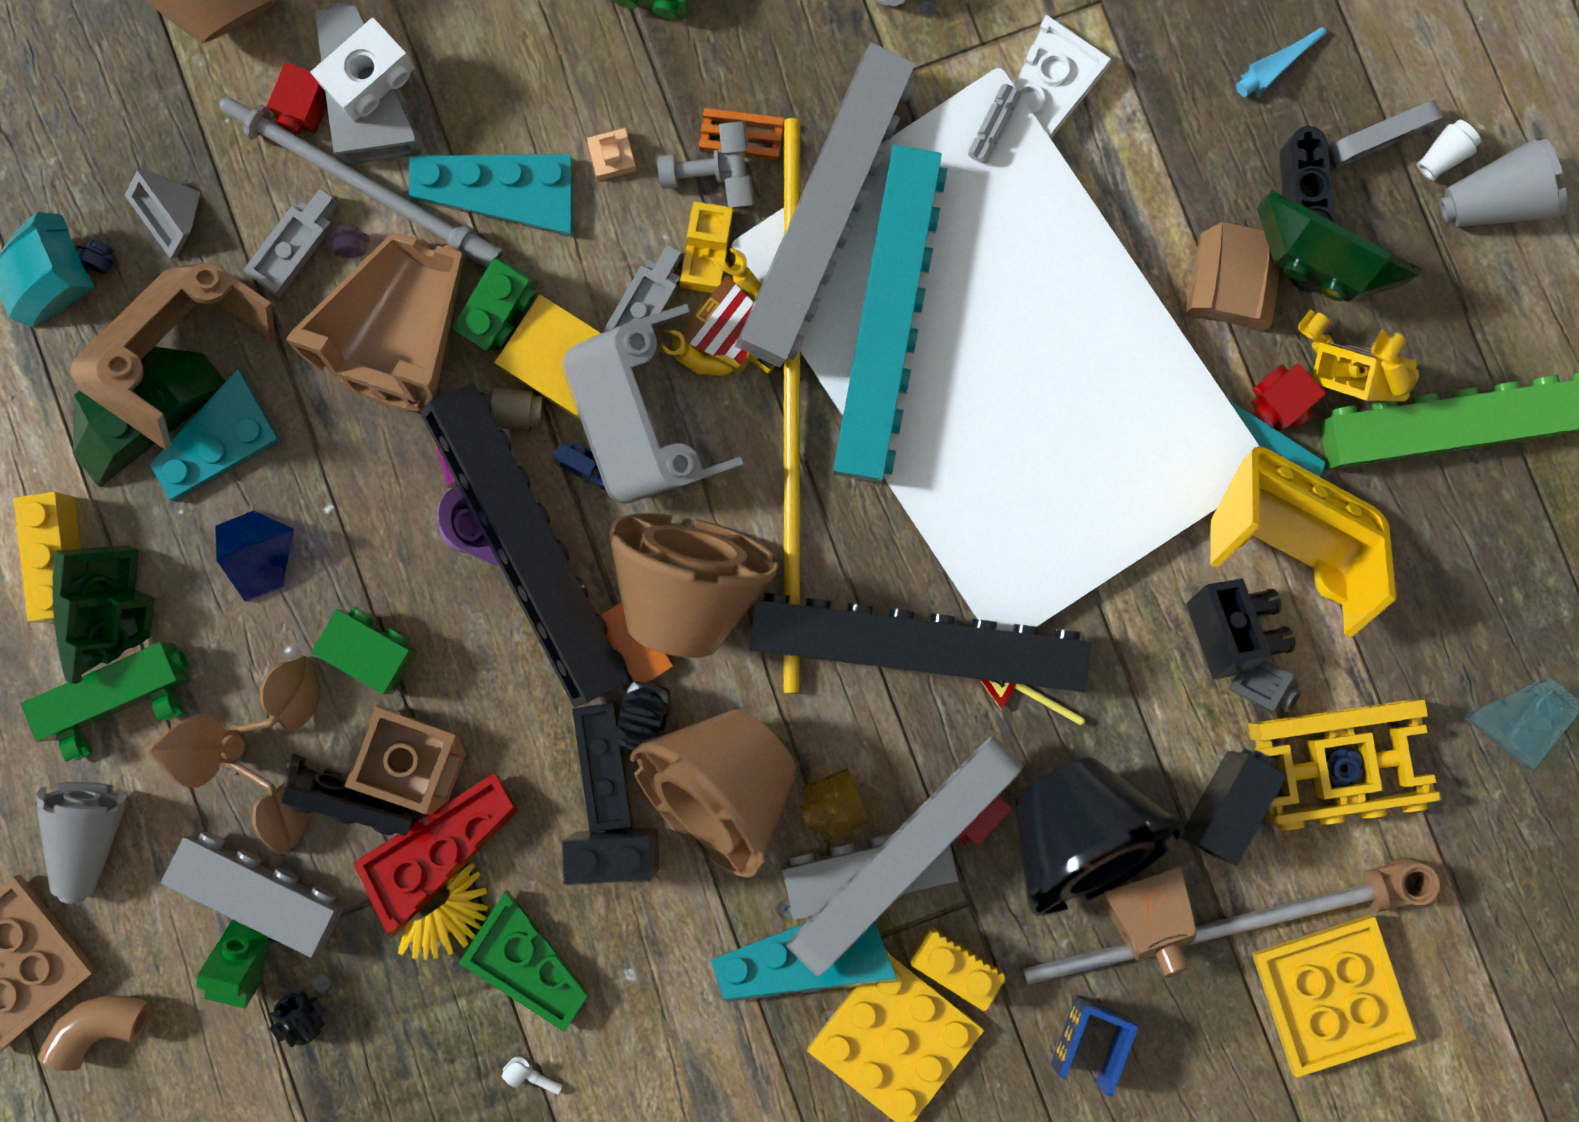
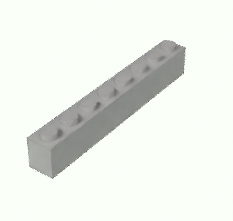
M872 42L869 44L854 74L735 347L778 367H781L787 358L795 359L804 340V337L798 334L804 320L809 323L811 322L820 303V299L814 297L820 283L827 285L835 269L836 262L830 260L835 247L837 246L842 249L852 230V226L846 223L852 210L856 212L860 210L868 193V189L862 187L867 174L875 175L883 159L884 153L878 150L883 137L890 140L899 122L900 117L894 114L899 101L905 104L913 90L916 81L910 79V75L915 63Z

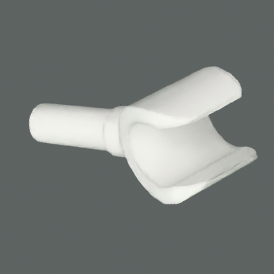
M522 1056L512 1058L503 1068L502 1078L514 1088H518L525 1079L557 1095L562 1088L561 1084L533 1070L532 1065Z

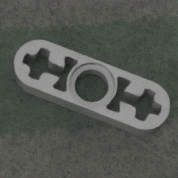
M1431 100L1337 141L1328 147L1329 155L1335 168H1339L1419 134L1441 122L1444 117L1436 100Z

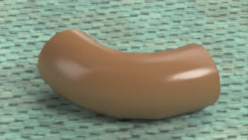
M111 994L80 1002L57 1020L41 1047L38 1060L51 1068L75 1071L81 1068L87 1051L98 1040L110 1037L134 1043L141 1035L149 1019L151 1002L140 998Z

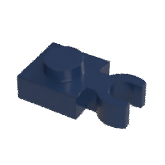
M560 442L552 455L553 463L580 479L595 484L606 492L596 461L592 460L593 453L577 443L572 442L569 447Z

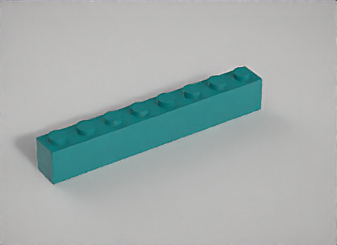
M899 145L892 146L833 475L882 484L883 475H892L896 450L888 449L891 433H900L904 410L896 409L898 393L907 394L911 369L903 368L906 352L914 353L918 329L911 328L913 312H922L926 288L918 287L920 272L929 273L933 248L925 247L928 231L936 233L940 208L933 207L935 191L943 193L948 170L947 167L940 166L942 156L940 152Z

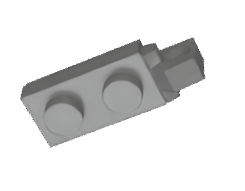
M319 189L308 204L301 201L295 208L291 206L243 271L280 298L328 235V231L333 225L329 219L339 206V203L328 193Z
M666 245L656 263L648 259L644 266H640L602 333L628 322L665 311L678 289L677 285L680 281V276L674 273L683 259L680 251Z

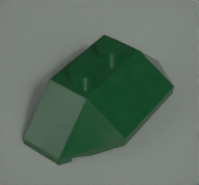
M1271 190L1257 207L1274 264L1284 268L1283 272L1288 277L1300 282L1308 281L1320 287L1321 293L1332 300L1350 302L1398 288L1418 277L1422 268L1409 263L1407 260L1295 201L1285 198L1274 190Z
M154 346L140 360L143 366V378L131 392L163 413L168 433H170L200 410L226 381L203 353ZM78 391L74 394L73 455L96 485L101 487L156 443L83 392Z

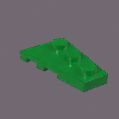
M508 890L503 893L459 962L460 965L563 1032L566 1031L589 995L586 988Z

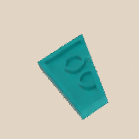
M237 369L174 437L171 445L166 450L163 449L151 462L150 466L168 499L175 502L280 443L281 439L246 376L241 370Z

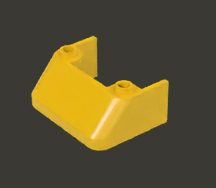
M1255 447L1242 460L1211 519L1210 565L1218 568L1237 548L1243 547L1250 540L1251 535L1314 568L1317 591L1325 599L1333 600L1342 605L1344 635L1352 638L1396 600L1390 527L1387 519L1371 504L1265 447Z

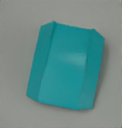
M45 212L35 213L12 234L0 253V299L10 319L32 328L41 325L94 289L90 276L86 273L68 233L69 228L63 215Z

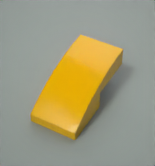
M693 201L686 236L687 246L680 277L681 289L714 293L723 281L724 271L718 267L717 261L720 258L726 262L733 207Z

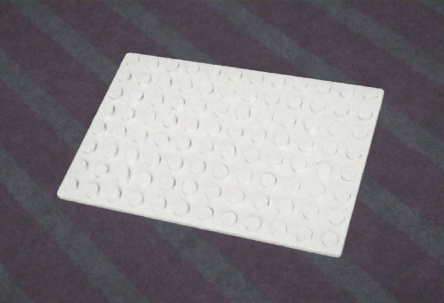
M996 68L893 135L890 140L887 139L880 144L878 150L884 153L883 159L875 175L867 174L862 187L868 189V193L858 212L852 210L846 223L852 226V230L842 249L837 246L835 247L830 259L836 262L833 274L827 285L820 283L814 297L820 299V303L810 323L804 320L801 325L800 335L804 337V340L800 347V353L843 416L892 146L899 145L942 153L940 166L947 167L948 170L943 193L935 191L933 207L940 208L936 233L929 231L927 233L925 247L933 248L929 273L920 272L918 287L926 288L922 312H913L911 328H917L918 335L914 353L906 352L903 368L911 369L907 394L898 393L896 409L904 411L900 433H891L888 449L896 450L892 475L884 474L883 478L975 617L980 620L996 621V630L1013 632L1014 624L1037 627L1217 509L1242 460L1259 445L1022 96H1020L1015 109L1011 110V117L997 145L993 144L995 148L989 161L983 164L968 156L975 137L979 138L977 136L978 131L992 103H996L994 100L1001 85L1009 84L1015 87L1005 71L1001 68ZM784 208L735 239L732 243V248L745 254L747 258L746 267L750 268L761 284L784 236Z

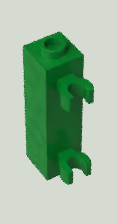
M159 642L83 675V680L77 684L67 682L20 704L35 741L59 739L60 752L65 762L72 759L77 761L92 754L87 739L81 733L80 729L150 698L152 699L154 713L159 721L164 719L169 721L184 714L182 706L172 689L191 681L186 671L189 670L190 665L185 652L180 647H177L175 643Z

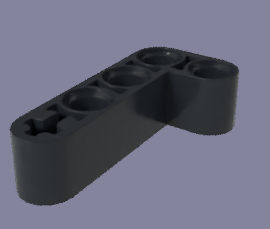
M1305 126L1297 130L1280 150L1279 160L1283 196L1335 223L1327 138L1320 129L1313 126ZM1300 183L1308 184L1313 189L1314 197H1308L1303 194L1300 189ZM1291 278L1296 288L1303 292H1321L1320 287L1308 281L1300 282Z

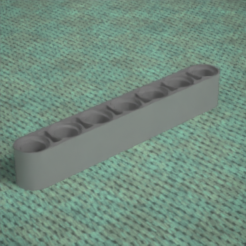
M994 735L989 737L795 933L786 946L816 977L821 975L1019 774L1024 765Z

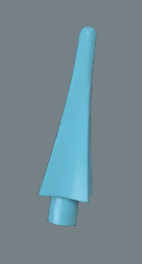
M1319 28L1293 45L1250 64L1249 71L1242 74L1241 78L1243 79L1236 84L1238 93L1246 97L1254 91L1258 98L1298 57L1326 35V29Z

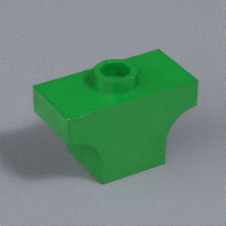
M232 920L197 974L196 988L205 990L204 999L246 1009L262 981L264 960L272 938L236 920Z

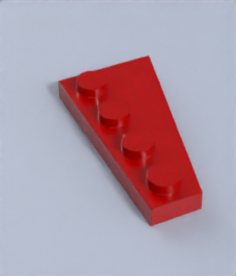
M493 773L440 807L431 815H427L411 825L407 836L397 834L353 862L387 935L394 937L518 812L499 775Z

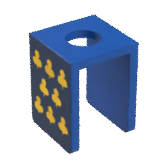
M1076 995L1052 1058L1051 1066L1058 1076L1066 1078L1090 1014L1116 1024L1115 1032L1096 1080V1084L1103 1093L1112 1097L1139 1026L1127 1015Z

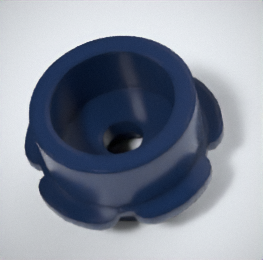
M90 239L87 245L84 243L76 245L79 248L78 255L82 265L95 272L107 275L111 265L114 266L117 263L111 256L113 249L97 240Z
M1336 748L1326 756L1331 785L1342 787L1349 786L1350 784L1355 785L1360 782L1364 775V770L1361 767L1363 759L1359 753L1354 750L1347 751L1345 748ZM1344 764L1347 765V770L1341 772L1340 767Z

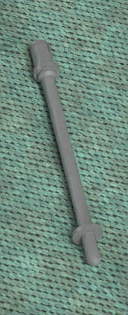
M229 97L220 100L219 106L224 113L245 124V137L253 140L260 134L264 135L444 239L450 246L459 249L465 257L486 269L494 257L503 259L504 250L475 235V230L470 226L453 227L270 121V111L266 106L260 104L251 110Z

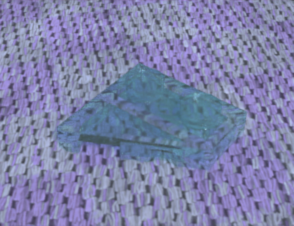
M1543 679L1473 710L1464 718L1526 769L1534 770L1579 714V700L1555 680Z

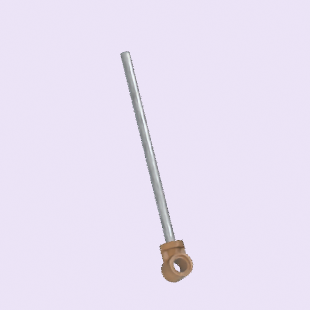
M1399 858L1392 861L1389 865L1364 871V885L1195 926L1197 935L1192 944L1366 901L1370 902L1376 912L1409 904L1423 906L1431 903L1438 896L1440 879L1430 866L1409 858ZM1417 872L1419 880L1417 886L1413 890L1407 891L1405 888L1406 877L1410 873ZM1125 943L1023 968L1027 985L1135 958Z

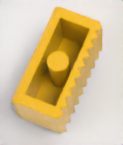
M934 925L928 926L909 958L914 968L984 1012L988 1009L1005 981L1004 973L998 965L994 966L991 961L987 962L984 956L980 957L977 952L973 953L970 948H965L963 943L958 944L956 939H951L948 934L944 935L942 930H937Z

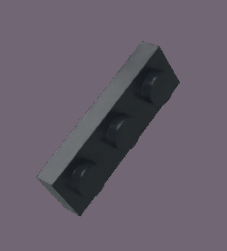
M615 702L573 708L572 712L590 833L632 827L633 822L622 747L618 745L615 733L618 725Z

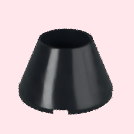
M1089 757L1067 763L1031 784L1020 794L1015 803L1027 904L1034 915L1046 916L1067 910L1068 906L1065 902L1084 895L1086 901H1090L1126 882L1156 862L1169 851L1165 842L1172 835L1176 840H1179L1184 833V828L1176 817L1097 759Z

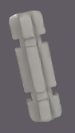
M1009 84L1001 85L994 100L996 103H992L978 131L977 136L979 138L975 137L969 149L968 156L973 160L983 164L989 161L995 148L993 144L997 145L1011 117V110L1015 109L1020 99L1021 92L1017 88Z

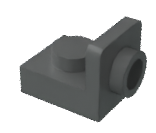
M1266 660L1250 673L1236 675L1229 686L1232 692L1268 710L1272 716L1278 719L1284 711L1289 713L1294 708L1301 693L1297 689L1299 682L1295 675Z

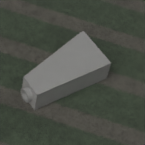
M335 3L329 5L327 9L315 11L321 62L366 23L355 5ZM374 67L364 68L359 73L358 79L370 77ZM391 89L379 100V105L371 114L365 117L360 116L355 122L325 91L333 153L344 164L350 165L423 154L422 144L397 89Z

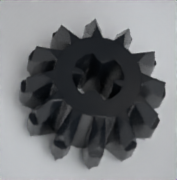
M636 681L628 687L627 693L624 695L623 704L620 707V714L617 720L618 725L615 732L619 746L634 751L640 744L663 736L671 704L669 689L648 681Z

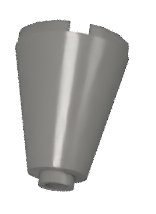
M1542 137L1532 139L1445 189V197L1439 200L1444 220L1446 222L1452 221L1455 227L1555 219L1565 215L1567 210L1566 187L1558 189L1557 176L1563 174L1556 151L1550 141L1546 138L1542 139Z
M92 782L58 783L57 791L46 793L47 786H45L36 793L35 803L51 894L57 896L59 901L70 904L81 903L85 901L86 897L95 893L126 808L127 795L124 791L119 789L118 796L108 793L109 785Z

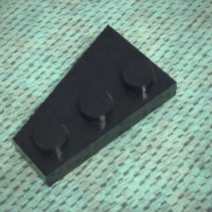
M294 753L292 754L287 769L281 803L289 805L290 808L297 812H317L331 816L333 820L339 823L353 824L355 822L370 826L381 834L393 835L397 833L407 836L412 822V809L345 787L346 782L340 778L341 773L330 768H326L323 773H319L304 766L306 758Z

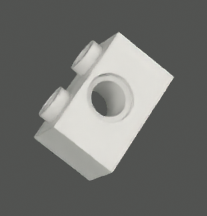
M372 17L310 73L329 96L355 122L360 116L365 117L371 114L379 105V100L391 89H398L404 85L410 77V72L415 67L406 52ZM374 67L370 77L358 79L359 73L364 68Z

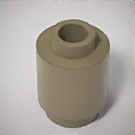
M495 386L492 394H485L491 404V416L498 428L530 431L531 427L541 428L544 396L534 395L533 390Z

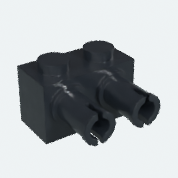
M1240 578L1206 584L1186 603L1213 680L1250 673L1270 656L1294 651L1296 646L1295 637L1283 639V636L1293 633L1289 627L1284 626L1279 629L1263 631L1258 617L1279 614L1281 599L1269 601V598L1279 595L1275 589L1271 588L1265 591L1248 593L1244 579Z

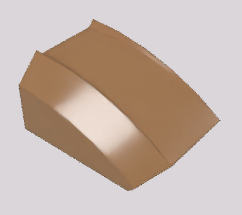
M1220 222L1200 234L1184 310L1185 316L1199 319L1203 317L1247 327V329L1264 332L1272 326L1280 266L1274 264L1264 230Z
M377 704L345 787L423 814L431 815L446 804L451 796L466 756L461 738L450 731Z

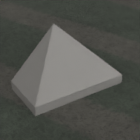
M139 169L136 171L125 196L169 258L177 257L191 233L201 192L147 169Z

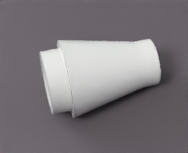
M1458 120L1454 124H1447L1426 155L1417 163V167L1425 177L1434 181L1447 170L1476 154V147L1481 144V138L1477 131L1463 120Z

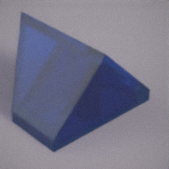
M254 510L215 526L216 561L244 601L248 602L285 587L284 578L294 528Z

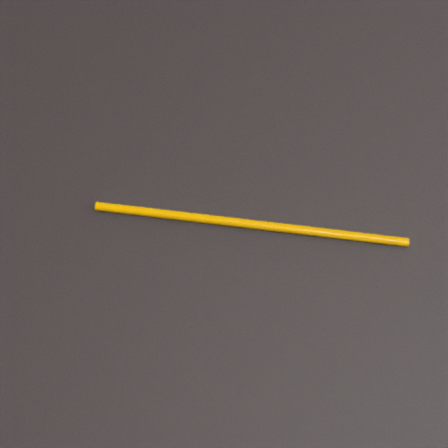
M796 118L784 120V233L800 199V120ZM800 349L794 360L787 358L784 362V595H789V604L800 605ZM783 654L784 693L800 692V656Z

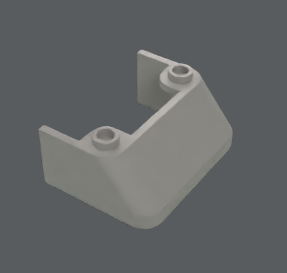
M688 304L628 322L577 343L563 357V372L606 492L618 503L628 504L743 464L740 456L702 469L696 452L688 445L675 443L660 448L636 382L632 367L650 360L657 348V340L653 329L674 323L689 313Z

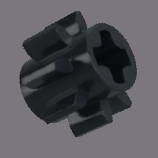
M305 992L286 995L277 1002L273 1012H271L270 1016L275 1023L269 1029L278 1042L285 1040L290 1048H293L295 1045H306L319 1035L321 1027L325 1025L320 1017L325 1010L316 997L309 999Z

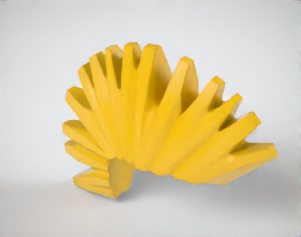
M473 863L455 874L448 881L446 889L449 891V894L444 904L420 920L408 922L405 925L398 954L403 955L410 943L413 942L412 959L418 960L421 947L424 960L428 958L429 949H431L433 959H437L438 940L444 946L448 955L453 954L448 932L455 937L463 948L469 945L465 935L472 940L475 939L476 936L466 924L480 930L482 927L474 919L485 921L487 917L477 911H487L488 906L469 901L487 894L486 888L467 891L481 875L479 871L471 876L469 875L475 867Z

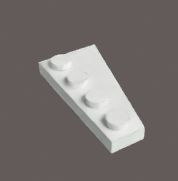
M1045 15L1039 34L1028 52L1025 64L1014 86L1021 92L1022 98L1050 139H1052L1108 69L1111 59L1054 19Z

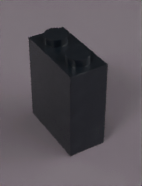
M1243 749L1241 753L1227 751L1185 825L1181 838L1211 856L1237 866L1287 775L1275 769L1278 764L1276 760L1260 751L1255 750L1254 753L1247 749Z
M658 828L607 830L590 833V831L574 832L562 840L564 885L652 881L659 871Z

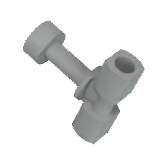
M746 121L719 124L721 149L714 150V158L678 162L676 154L659 156L658 175L662 189L680 187V179L716 175L718 183L725 182L728 207L755 204L752 175H746L744 151L749 150Z

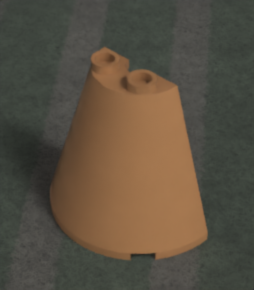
M392 232L290 332L286 341L317 370L322 371L326 366L332 375L340 377L341 379L338 384L367 399L392 408L406 411H421L430 400L436 398L466 257L459 249L453 246L445 245L441 247L437 245L435 250H431L430 244L419 236L410 235L408 237Z

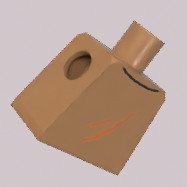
M1180 867L1104 892L1103 906L1137 961H1143L1156 956L1166 978L1181 974L1189 969L1181 947L1192 944L1197 934L1183 872Z

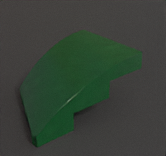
M115 546L54 551L52 595L54 625L65 681L70 684L81 682L83 680L81 675L100 663H111L119 658L125 650L135 648L150 638L155 598L135 590L139 550L134 547Z

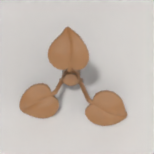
M300 655L295 659L276 665L265 676L260 687V703L262 709L271 715L268 719L243 725L232 724L228 730L224 729L222 723L213 716L195 715L168 729L147 748L149 755L164 768L170 778L184 787L198 788L205 785L216 775L220 763H224L226 768L234 769L265 788L269 795L260 798L255 803L252 813L253 826L261 841L270 849L280 853H289L290 850L295 848L309 824L311 813L297 812L290 808L289 805L281 803L285 782L276 789L273 783L237 762V759L242 756L245 749L244 741L240 735L243 732L274 726L278 721L283 728L291 731L297 730L308 722L316 709L319 696L318 678L311 661L306 656Z

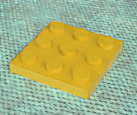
M1369 914L1252 952L1291 1073L1296 1078L1417 1039L1375 916Z
M886 950L898 982H876L854 987L807 1047V1051L894 1122H914L984 1032V1029Z

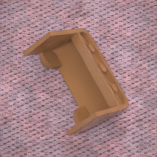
M213 264L188 265L165 270L72 361L70 367L74 384L81 392L165 450L171 445V440L163 413L131 392L143 378V366L140 360L197 303H216L271 341L276 336L271 302L222 268Z

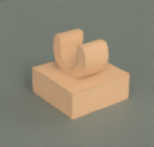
M626 128L586 138L598 181L637 171Z

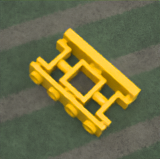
M1409 699L1248 723L1250 739L1255 740L1256 743L1254 750L1268 756L1276 755L1279 771L1287 775L1281 786L1283 794L1276 795L1264 817L1265 822L1278 825L1281 831L1296 830L1305 827V820L1319 819L1320 824H1336L1345 822L1346 814L1360 812L1361 818H1377L1387 815L1386 808L1401 806L1402 812H1417L1427 810V802L1440 801V792L1434 791L1435 775L1427 773L1413 774L1407 736L1427 733V727L1422 722V717L1428 716L1425 700ZM1400 720H1405L1406 726L1388 728L1392 750L1376 752L1372 732H1354V727ZM1319 732L1324 733V738L1307 740L1311 762L1293 764L1290 745H1272L1271 739ZM1358 743L1359 754L1363 759L1364 782L1355 785L1350 784L1349 786L1331 787L1324 748ZM1395 766L1398 786H1416L1417 791L1370 798L1365 797V793L1382 791L1379 769ZM1314 778L1317 798H1335V803L1283 810L1282 807L1284 805L1300 803L1296 781Z

